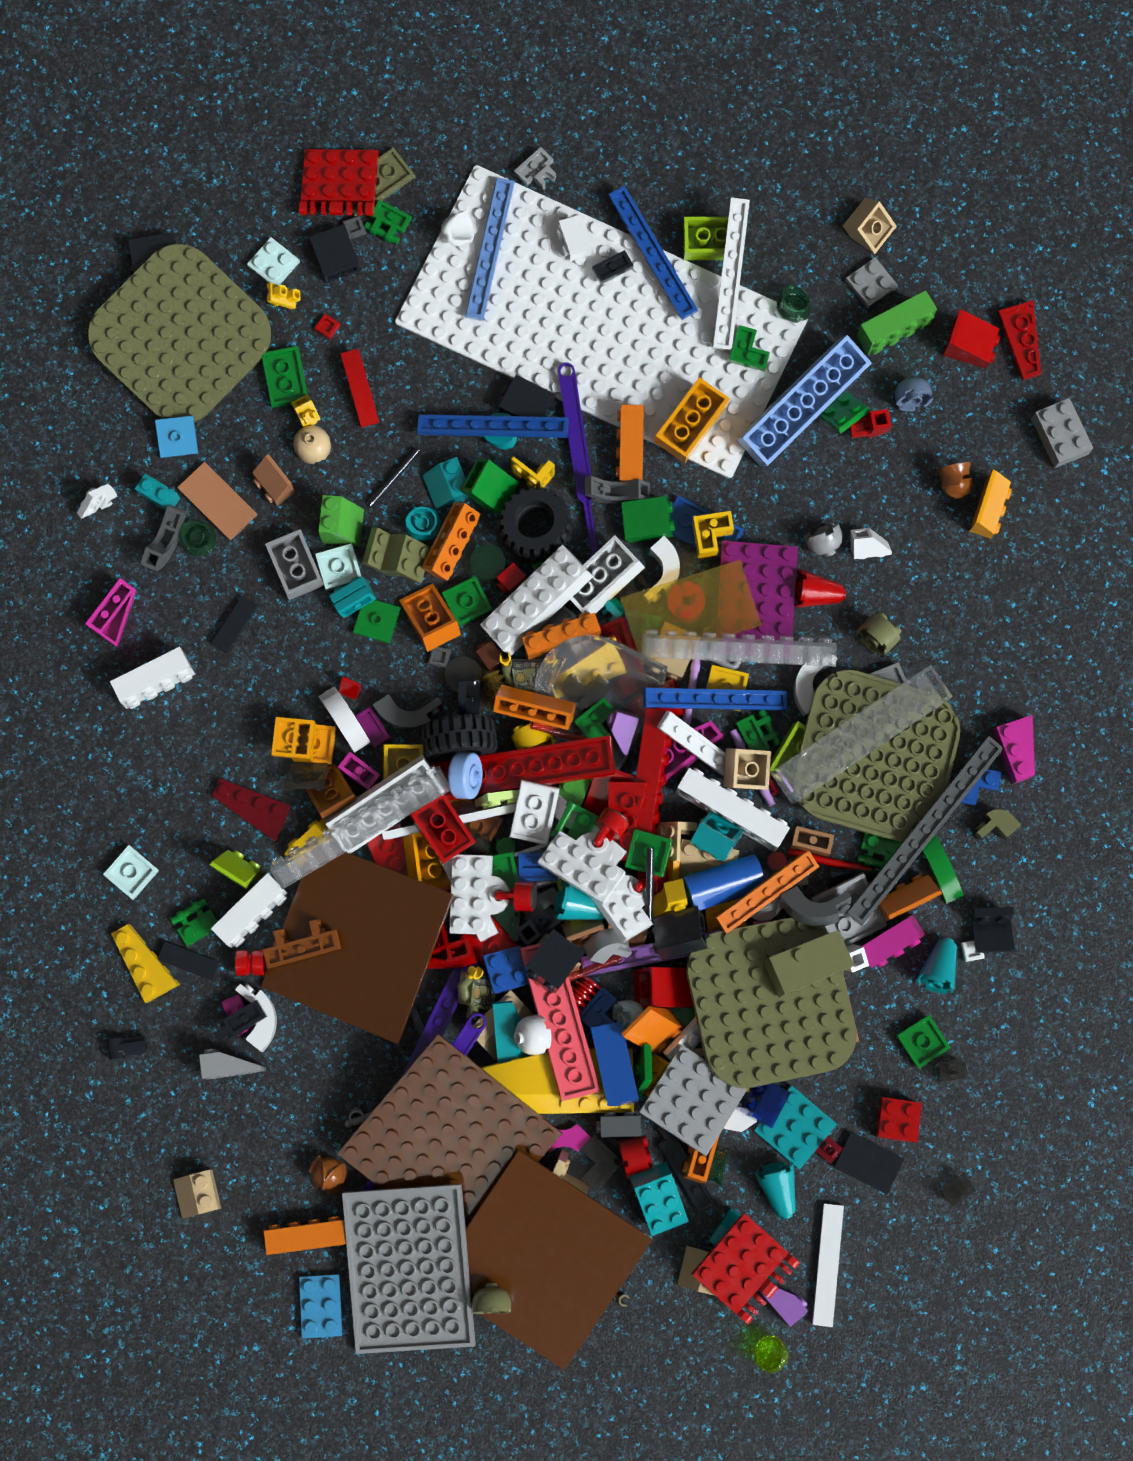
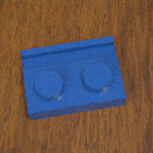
M544 852L519 853V881H558V876L538 865V860Z

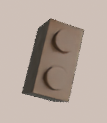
M796 826L790 848L803 851L808 850L810 853L828 857L831 853L834 835Z

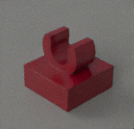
M827 1136L815 1152L831 1164L843 1148Z

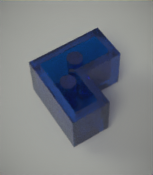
M775 1083L754 1087L751 1090V1098L754 1100L750 1102L747 1108L749 1112L746 1116L765 1127L773 1128L790 1092Z

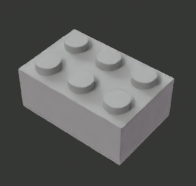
M1070 398L1039 410L1032 416L1031 420L1054 468L1084 457L1092 451L1093 446Z
M301 529L265 544L289 600L324 586Z

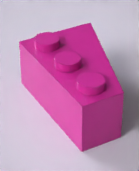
M120 578L85 623L86 627L117 649L136 595V589Z
M1031 715L998 726L992 731L996 742L1004 748L1000 753L1012 784L1030 779L1035 775L1033 716Z
M914 915L908 917L862 946L865 949L868 964L871 968L877 966L879 969L888 963L887 958L892 955L896 958L904 953L903 949L908 945L910 948H913L921 943L919 939L925 933Z

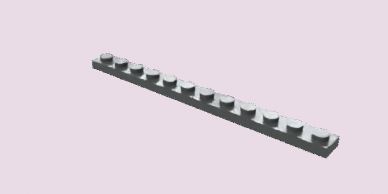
M990 736L985 738L846 914L859 925H863L1004 749Z

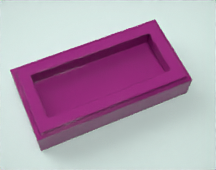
M370 706L355 715L375 749L391 739Z

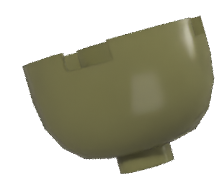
M496 1283L485 1284V1288L477 1290L472 1298V1314L510 1313L512 1304L508 1292L498 1288Z

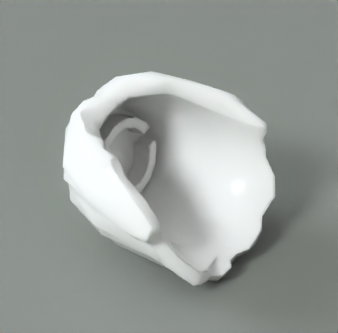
M460 211L446 218L441 225L443 239L452 246L468 244L475 237L472 221L467 212Z

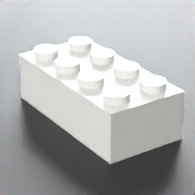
M613 536L583 565L593 577L570 600L582 613L590 612L591 614L595 612L596 614L645 567L616 536Z
M178 647L110 681L122 705L126 709H133L139 706L141 701L145 699L151 700L158 696L157 693L163 690L165 692L175 687V684L191 680L195 673L185 653Z
M267 873L211 929L227 946L231 948L235 946L237 948L245 941L243 937L248 932L252 934L259 927L258 923L262 919L266 920L273 913L272 909L276 905L280 906L286 901L287 898L285 896L288 893Z

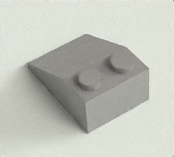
M216 1049L204 1050V1054L199 1055L202 1079L206 1080L266 1071V1067L221 1053Z

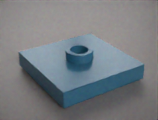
M194 416L155 420L160 458L199 453Z

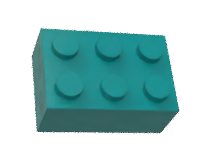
M666 1162L651 1167L648 1171L629 1176L651 1236L689 1222L672 1173Z

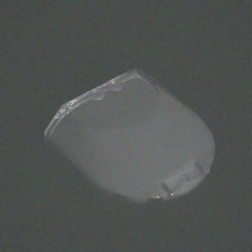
M582 635L562 642L547 654L537 672L534 691L538 694L576 703L574 718L568 730L548 725L550 732L563 743L588 739L574 721L603 697L613 709L636 715L639 721L628 754H623L615 740L612 741L614 768L620 770L632 752L644 727L646 708H643V688H662L668 667L611 638L599 635ZM606 721L605 723L602 724V726H603V727L607 730V732L612 736V734H611V732H610V730H609V728H608V725H609V724H607V721Z

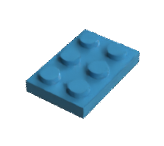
M340 1274L299 1277L302 1338L342 1336Z

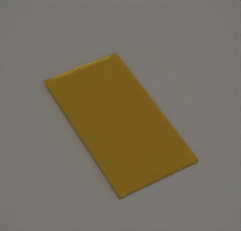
M741 560L620 598L641 664L762 626Z

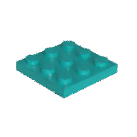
M791 1085L755 1128L754 1132L800 1170L837 1124Z

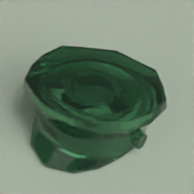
M788 285L783 289L782 297L776 302L777 312L782 319L798 323L807 320L811 311L810 297L800 287Z
M188 521L182 525L180 541L184 550L191 556L208 555L216 546L215 529L208 523Z
M485 544L475 549L471 554V571L481 580L497 579L504 571L506 564L505 555L501 548Z
M726 1147L721 1151L715 1149L707 1181H714L720 1186L724 1185L729 1148Z

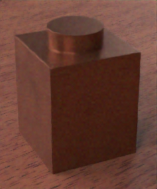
M492 640L489 643L485 641L477 647L476 655L489 673L502 665L499 659L500 652Z

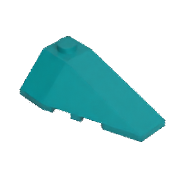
M513 1001L492 1002L498 1063L502 1064L512 1059L529 1057L530 1055L522 1052L514 1041L515 1029L521 1018Z

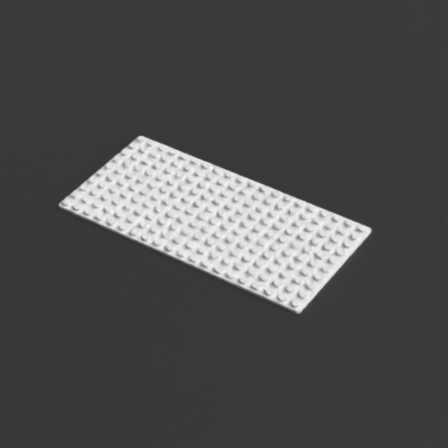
M478 165L474 166L449 216L460 211L467 212L472 221L475 237L468 244L452 246L443 239L440 232L395 320L396 324L514 379L515 375L529 380L555 393L556 399L562 401L558 368L562 363H571L575 368L582 411L621 428V421H617V410H621V405H644V440L657 445L654 442L656 434L700 377L729 397L730 401L727 408L688 460L724 477L732 478L745 452V449L736 439L764 412L808 321V317L739 285L732 348L738 327L741 325L757 330L752 347L768 351L770 355L765 372L731 363L729 358L732 350L713 348L721 276L664 251L698 309L697 313L681 321L631 235L515 183L484 321L465 318L496 178L507 179ZM580 215L592 252L589 256L570 261L569 257L564 255L562 248L564 242L563 239H559L556 229L559 228L560 220ZM625 250L634 265L633 269L600 284L592 270V266ZM564 366L560 372L563 376L568 377L572 374V369L569 366Z

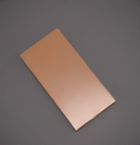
M205 462L177 487L230 541L257 516V513Z

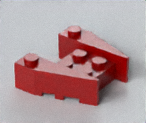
M451 885L441 888V890L451 893ZM451 904L448 909L447 915L450 914ZM444 920L427 969H459L477 963L473 946L468 938L450 943Z

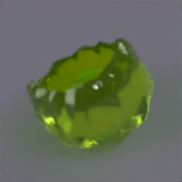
M767 1335L758 1341L755 1346L754 1361L759 1369L770 1374L777 1373L787 1365L789 1352L787 1351L786 1344L781 1339L773 1335Z

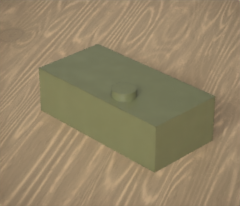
M839 930L763 961L778 998L855 966Z

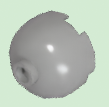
M831 523L817 528L813 535L810 532L807 533L803 539L812 553L817 555L824 554L825 557H829L835 554V550L840 547L843 535L839 523L835 525Z

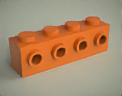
M621 405V410H617V421H621V429H617V440H620V447L616 449V459H620V466H616V477L620 478V482L636 479L643 480L644 405Z
M454 502L421 568L437 579L448 581L481 514L466 503Z
M590 612L580 614L577 619L572 620L568 618L561 621L560 625L554 626L551 624L543 627L542 631L527 632L524 634L525 637H522V644L527 658L530 660L548 652L601 635V629L595 612L591 614Z
M501 685L495 697L493 712L568 730L574 718L576 703Z
M718 1138L707 1156L688 1146L687 1153H690L688 1161L685 1160L682 1172H684L683 1178L698 1183L707 1182Z
M340 1216L329 1217L328 1222L321 1223L320 1219L308 1220L307 1225H300V1222L288 1223L289 1227L281 1228L280 1224L268 1226L269 1230L264 1231L266 1255L346 1244L344 1219L340 1220Z

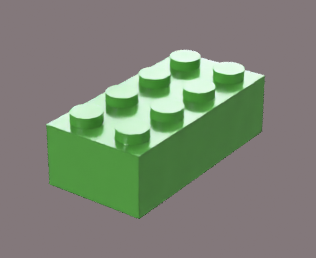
M925 290L861 324L856 338L867 356L872 353L873 355L878 354L888 344L893 346L899 342L900 338L904 336L906 338L910 337L915 333V330L919 328L925 329L931 325L937 308Z

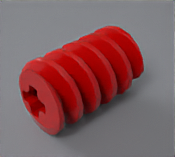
M580 975L582 983L575 981L574 983L577 988L572 987L579 1013H581V1010L578 1006L586 1007L584 1000L591 1001L589 994L596 995L594 988L602 989L589 976Z

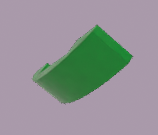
M934 835L922 852L939 885L938 888L942 892L941 895L947 904L964 895L954 869L940 841Z

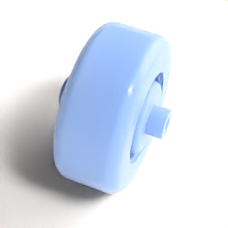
M458 752L450 762L448 783L449 789L455 798L473 799L479 793L482 784V764L476 753Z

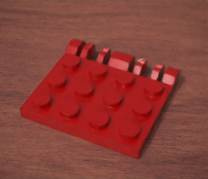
M305 149L301 200L299 203L300 215H308L309 203L310 214L315 215L316 204L321 203L322 215H327L328 204H330V215H344L345 204L347 206L346 214L352 215L353 204H358V215L363 216L365 204V215L374 216L378 150Z
M743 1212L691 1274L745 1323L749 1324L753 1318L742 1307L745 1306L756 1316L758 1311L748 1303V1300L753 1296L760 1305L764 1306L767 1302L755 1292L759 1289L770 1299L779 1288L768 1277L771 1275L781 1285L785 1282L780 1275L774 1272L776 1267L779 1265L786 1274L791 1275L792 1271L781 1261L784 1259L794 1269L797 1268L800 1262Z

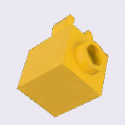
M308 394L291 402L303 427L315 425L318 420H321Z

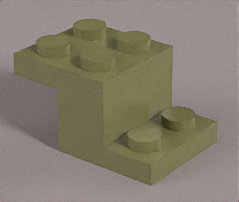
M372 527L362 563L387 576L405 577L415 583H422L425 570L421 567L431 547L408 535L389 534L377 527Z

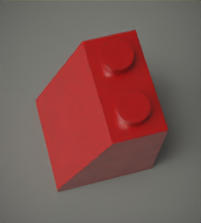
M959 309L953 321L943 356L986 369L989 363H993L995 357L993 348L998 346L1000 340L998 335L999 328Z
M615 769V775L594 778L583 808L600 816L603 810L608 808V782H634L636 777Z
M649 967L634 970V1001L639 1003L643 1009H646L648 1006L665 1009L692 1008L693 1003L688 986L686 968Z

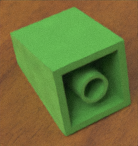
M323 495L319 534L322 543L337 545L352 543V546L360 547L364 509L342 496Z

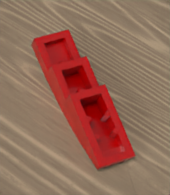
M359 348L340 353L361 428L379 423Z

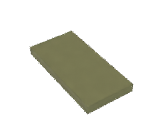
M394 147L378 158L375 205L379 200L383 201L415 178V174ZM353 204L352 215L354 217L359 216L357 212L358 204Z

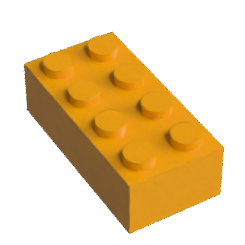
M699 377L656 434L654 442L685 464L727 408L730 398Z

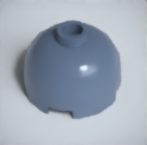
M906 377L896 387V404L902 411H916L915 407L921 405L927 407L933 401L932 389L929 383L923 378Z

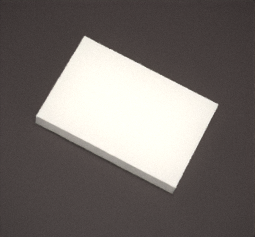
M521 780L510 837L548 845L560 788Z

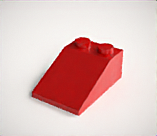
M444 793L408 815L442 864L475 843V840Z

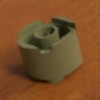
M880 611L877 614H872L856 630V634L860 633L862 637L860 642L873 654L881 653L880 657H884L900 641V633L902 632L897 625H892L887 620V616Z

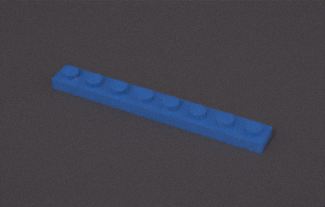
M623 186L608 195L610 201L681 321L697 313L696 305L626 187Z
M419 415L417 433L418 435L567 438L569 419L568 417Z
M643 688V708L787 710V691Z

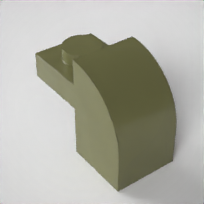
M1001 809L992 810L983 816L988 823L984 820L976 827L978 831L974 835L980 840L994 829L1004 840L1019 828L1021 824L1008 811Z

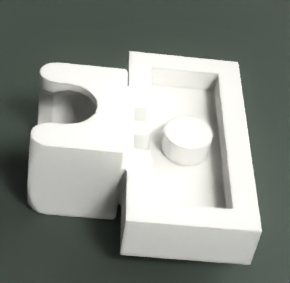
M109 484L97 489L91 488L87 491L85 499L80 503L81 506L77 514L82 519L95 513L99 507L104 509L111 506L113 503L110 500L117 497L116 492Z

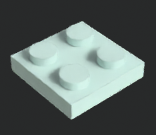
M270 237L247 263V266L267 283L271 282L280 285L300 261Z
M352 543L315 554L326 591L346 586L352 578L361 577Z
M128 845L103 875L134 900L159 870Z

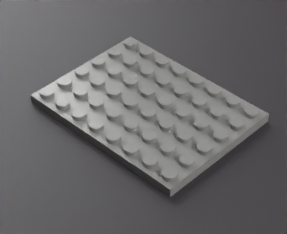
M462 1184L343 1192L356 1354L474 1347L476 1343L471 1309L472 1298Z

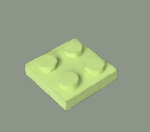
M519 790L487 793L477 798L475 805L476 807H483V810H487L498 805L517 803Z

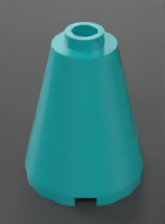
M564 880L561 882L560 886H563V889L558 891L556 895L554 912L557 915L554 918L559 920L604 919L603 914L588 895Z
M944 937L937 941L917 975L916 982L918 985L923 983L926 985L925 989L940 994H946L947 991H950V994L954 992L957 945L954 943V940Z
M784 1161L763 1166V1171L761 1172L757 1169L755 1171L756 1179L776 1216L781 1217V1219L791 1218L792 1214L796 1212L793 1163L789 1161V1165H785Z

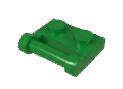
M568 800L565 804L567 807L555 830H552L550 835L555 838L559 831H563L573 810L577 811L578 814L567 835L574 840H577L581 835L592 832L595 821L599 816Z

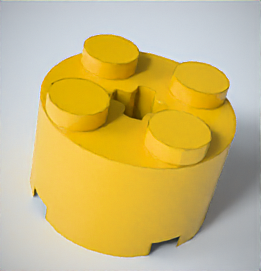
M533 721L526 726L519 725L513 729L514 734L511 736L517 750L556 743L548 725Z

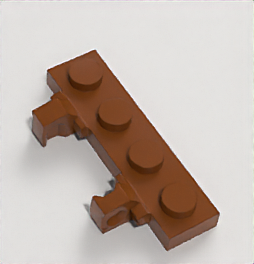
M316 919L309 921L312 932L309 934V937L291 942V940H287L285 929L273 931L276 940L273 942V947L263 949L267 969L341 949L337 930L327 932L326 928L322 927L321 920Z

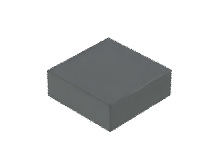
M360 216L342 221L350 240L366 234Z
M442 647L432 649L428 665L447 669L451 649Z

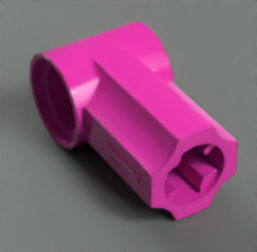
M240 993L221 1001L227 1017L245 1007ZM250 1027L249 1029L245 1030L244 1032H242V1033L239 1034V1035H242V1034H244V1033H247V1032L253 1030V1028Z

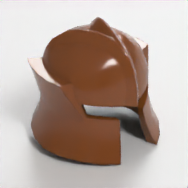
M971 462L951 464L938 470L942 490L946 495L953 499H960L970 493L972 478L968 477L972 467Z
M319 1155L313 1161L309 1170L310 1181L315 1190L319 1187L322 1190L328 1189L330 1195L342 1190L348 1181V1171L345 1163L335 1157L327 1156L321 1158Z

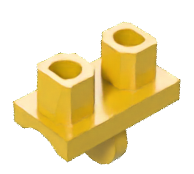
M267 283L269 291L267 302L275 307L283 306L289 309L296 308V302L300 301V290L290 289L281 284Z

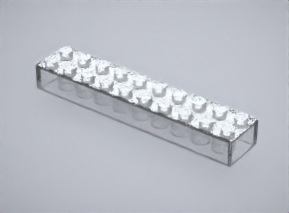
M645 629V633H641L640 656L645 658L836 667L837 643L832 642L830 638L818 637V641H813L811 637H799V640H793L794 637L780 636V639H774L772 635H761V638H755L753 634H741V637H735L734 633H722V636H716L714 632H703V635H697L695 631H684V635L677 634L675 630H665V634L658 633V630Z
M929 665L770 773L790 803H797L953 696L933 666Z

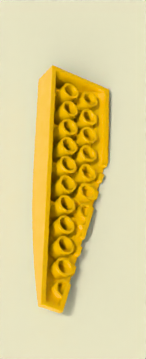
M628 1048L633 1071V1049ZM589 1049L600 1092L563 1102L560 1100L548 1052L540 1055H530L521 1059H512L502 1064L497 1063L481 1067L538 1114L634 1112V1103L621 1106H607L595 1049Z

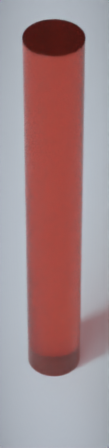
M533 721L530 725V729L572 741L587 739L586 736Z
M614 955L604 964L597 962L571 972L568 976L569 980L573 981L622 961L621 956Z

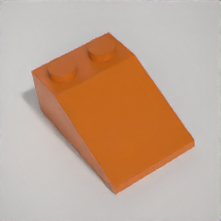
M433 583L399 600L427 652L461 635L456 619Z
M648 1006L622 1035L640 1047L644 1044L651 1045L652 1053H662L668 1048V1043L672 1039L675 1040L685 1026L670 1009Z

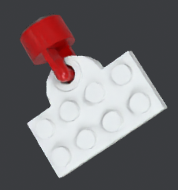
M605 808L595 821V824L600 829L598 833L589 832L574 840L559 831L538 860V865L602 905L605 904L626 874L623 869L610 862L612 859V846L610 842L613 838L620 839L629 823L621 813L612 808Z
M454 856L452 858L451 893L454 896L450 909V933L490 935V915L499 914L504 911L509 903H514L515 911H533L537 903L536 884L534 882L516 881L514 889H510L506 881L500 877L492 876L493 856Z
M638 871L636 878L624 875L604 905L591 898L623 943L648 929L653 924L642 909L645 905L646 895L645 872ZM666 871L664 877L654 875L653 896L662 891L664 883L669 882Z

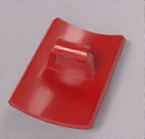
M492 916L491 918L499 933L480 942L477 934H464L460 938L461 940L468 938L473 946L475 956L483 965L482 956L518 946Z

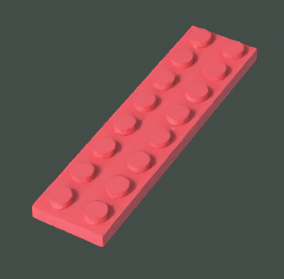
M543 943L520 948L524 968ZM527 977L537 1015H542L546 1019L544 1021L546 1029L551 1030V1046L547 1048L561 1102L600 1092L569 977L566 978L556 993L546 991L539 981H533Z

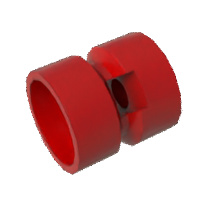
M248 950L236 951V975L248 976L250 972L256 976L265 975L266 962L263 950H255L252 954Z

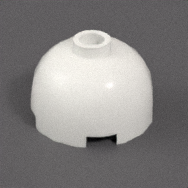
M542 1015L527 1016L519 1021L516 1026L514 1041L519 1049L526 1054H544L545 1050L551 1046V1030L546 1029L544 1023L546 1019Z

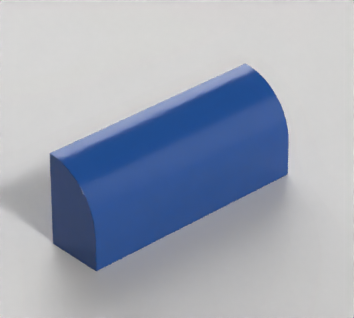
M754 854L683 877L687 905L690 908L698 906L700 910L743 897L764 881L761 865Z
M622 1021L591 1027L607 1106H621L638 1102L639 1098L627 1043L622 1035L624 1032Z

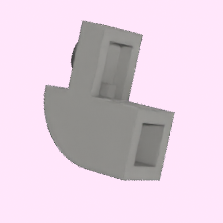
M613 929L597 932L583 945L589 960L604 964L613 954L628 958L632 953L628 941L623 943Z

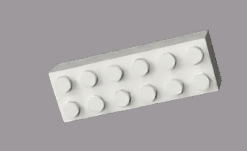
M561 545L480 625L507 654L509 652L510 656H512L523 645L522 637H525L524 634L539 630L593 576L565 546Z
M421 755L357 797V800L325 818V823L343 850L351 854L443 793L445 788L425 757Z
M696 768L693 770L688 769L675 792L677 795L708 813L711 811L743 829L744 835L769 850L775 852L790 829L787 826V822L780 818L774 819L770 816L771 813L763 808L757 809L753 806L754 803L747 798L742 800L736 796L737 793L734 790L722 788L720 786L721 783L717 780L705 778L703 776L704 773Z

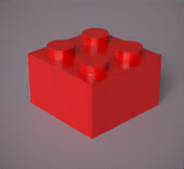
M881 1097L879 1099L875 1137L917 1143L922 1103Z

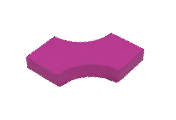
M576 1124L570 1129L560 1130L562 1135L550 1147L548 1152L550 1153L558 1147H570L578 1152L591 1137Z

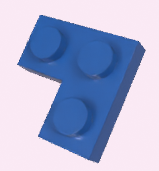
M987 769L961 801V804L976 806L979 788L997 792L1001 772Z
M602 987L579 1014L580 1020L590 1029L591 1027L614 1023L606 1015L618 1000Z

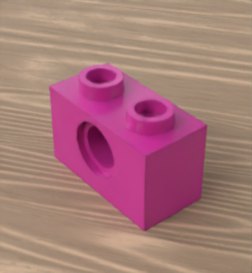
M351 752L347 754L338 766L342 773L366 791L377 785L382 779L379 773Z

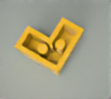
M731 511L693 516L692 526L698 559L717 556L718 545L716 537L733 534L734 526Z

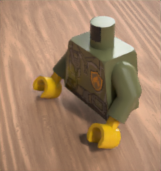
M509 652L507 659H502L500 653L499 659L502 663L503 678L509 687L542 693L543 689L548 688L550 685L549 679L555 676L556 662L558 661L559 654H556L555 659H551L549 657L550 652H548L547 659L511 660Z
M470 966L468 972L461 971L460 982L457 984L458 1003L468 1006L466 1018H469L473 1013L479 1012V1009L489 1011L493 1005L492 1002H495L504 993L501 992L493 995L489 979L482 976L483 971L479 966L476 968Z

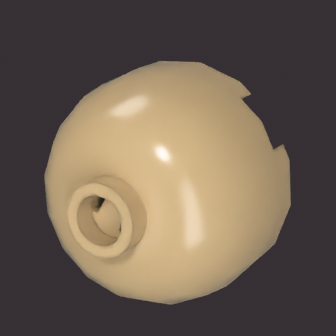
M309 425L298 430L294 437L293 447L301 461L315 464L327 458L331 450V443L325 430L319 426Z

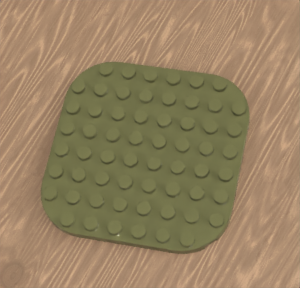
M175 244L156 251L95 312L89 325L88 336L91 349L97 359L159 418L168 419L194 416V422H197L209 414L262 360V354L267 352L270 346L271 328L264 311L204 253L188 245Z
M855 670L839 671L828 676L818 685L813 694L793 772L792 787L797 802L804 811L819 820L888 840L903 842L948 786L960 737L959 720L951 709L952 706L936 694Z
M793 918L736 928L727 934L724 931H720L706 936L707 949L689 954L686 963V976L705 1059L712 1073L727 1083V1085L748 1089L821 1074L842 1066L852 1055L856 1045L857 1030L843 972L778 998L763 963L769 957L829 934L823 926H809Z

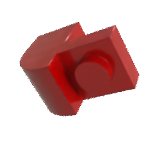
M889 409L870 411L867 416H863L850 426L851 439L866 436L867 438H872L887 433L892 427Z

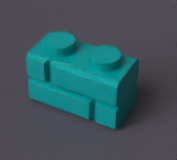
M147 474L142 477L135 488L138 495L165 511L169 504L176 506L180 499L177 492L169 489Z
M363 576L352 578L349 584L344 587H337L334 589V593L330 595L337 612L343 618L376 600L374 592Z

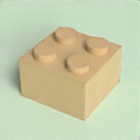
M726 748L723 787L768 790L771 751Z

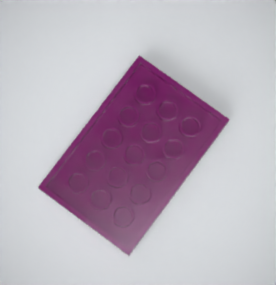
M722 541L714 654L791 659L798 547Z

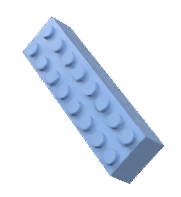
M848 335L840 337L736 440L760 467L768 466L871 364L870 360Z

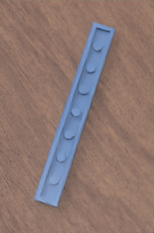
M496 178L465 318L484 321L515 181Z

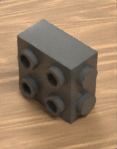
M616 1112L604 1113V1117H600V1121H596V1133H600V1137L641 1136L640 1116H636V1112H623V1116H616Z

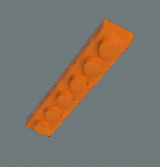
M806 850L714 917L725 934L729 933L817 869L819 865L810 851Z

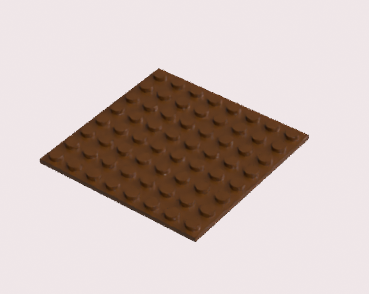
M315 840L283 929L286 931L287 940H291V942L309 937V934L312 933L309 921L320 919L322 927L326 928L327 932L337 930L341 949L267 969L261 987L399 1044L454 894Z
M437 1034L337 1154L381 1189L462 1184L466 1229L518 1150H521L538 1162L562 1135V1132L440 1034Z
M518 1150L466 1228L471 1298H473L477 1290L485 1288L487 1283H496L498 1288L507 1291L512 1304L510 1313H485L480 1315L565 1370L653 1238L521 1150Z

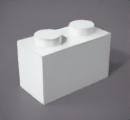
M577 215L560 220L559 228L556 230L559 239H563L564 245H562L564 255L568 256L570 261L591 255L592 248L581 216Z

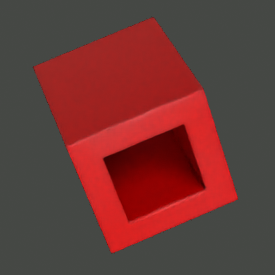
M512 563L497 577V587L503 593L507 592L511 595L526 580V575Z

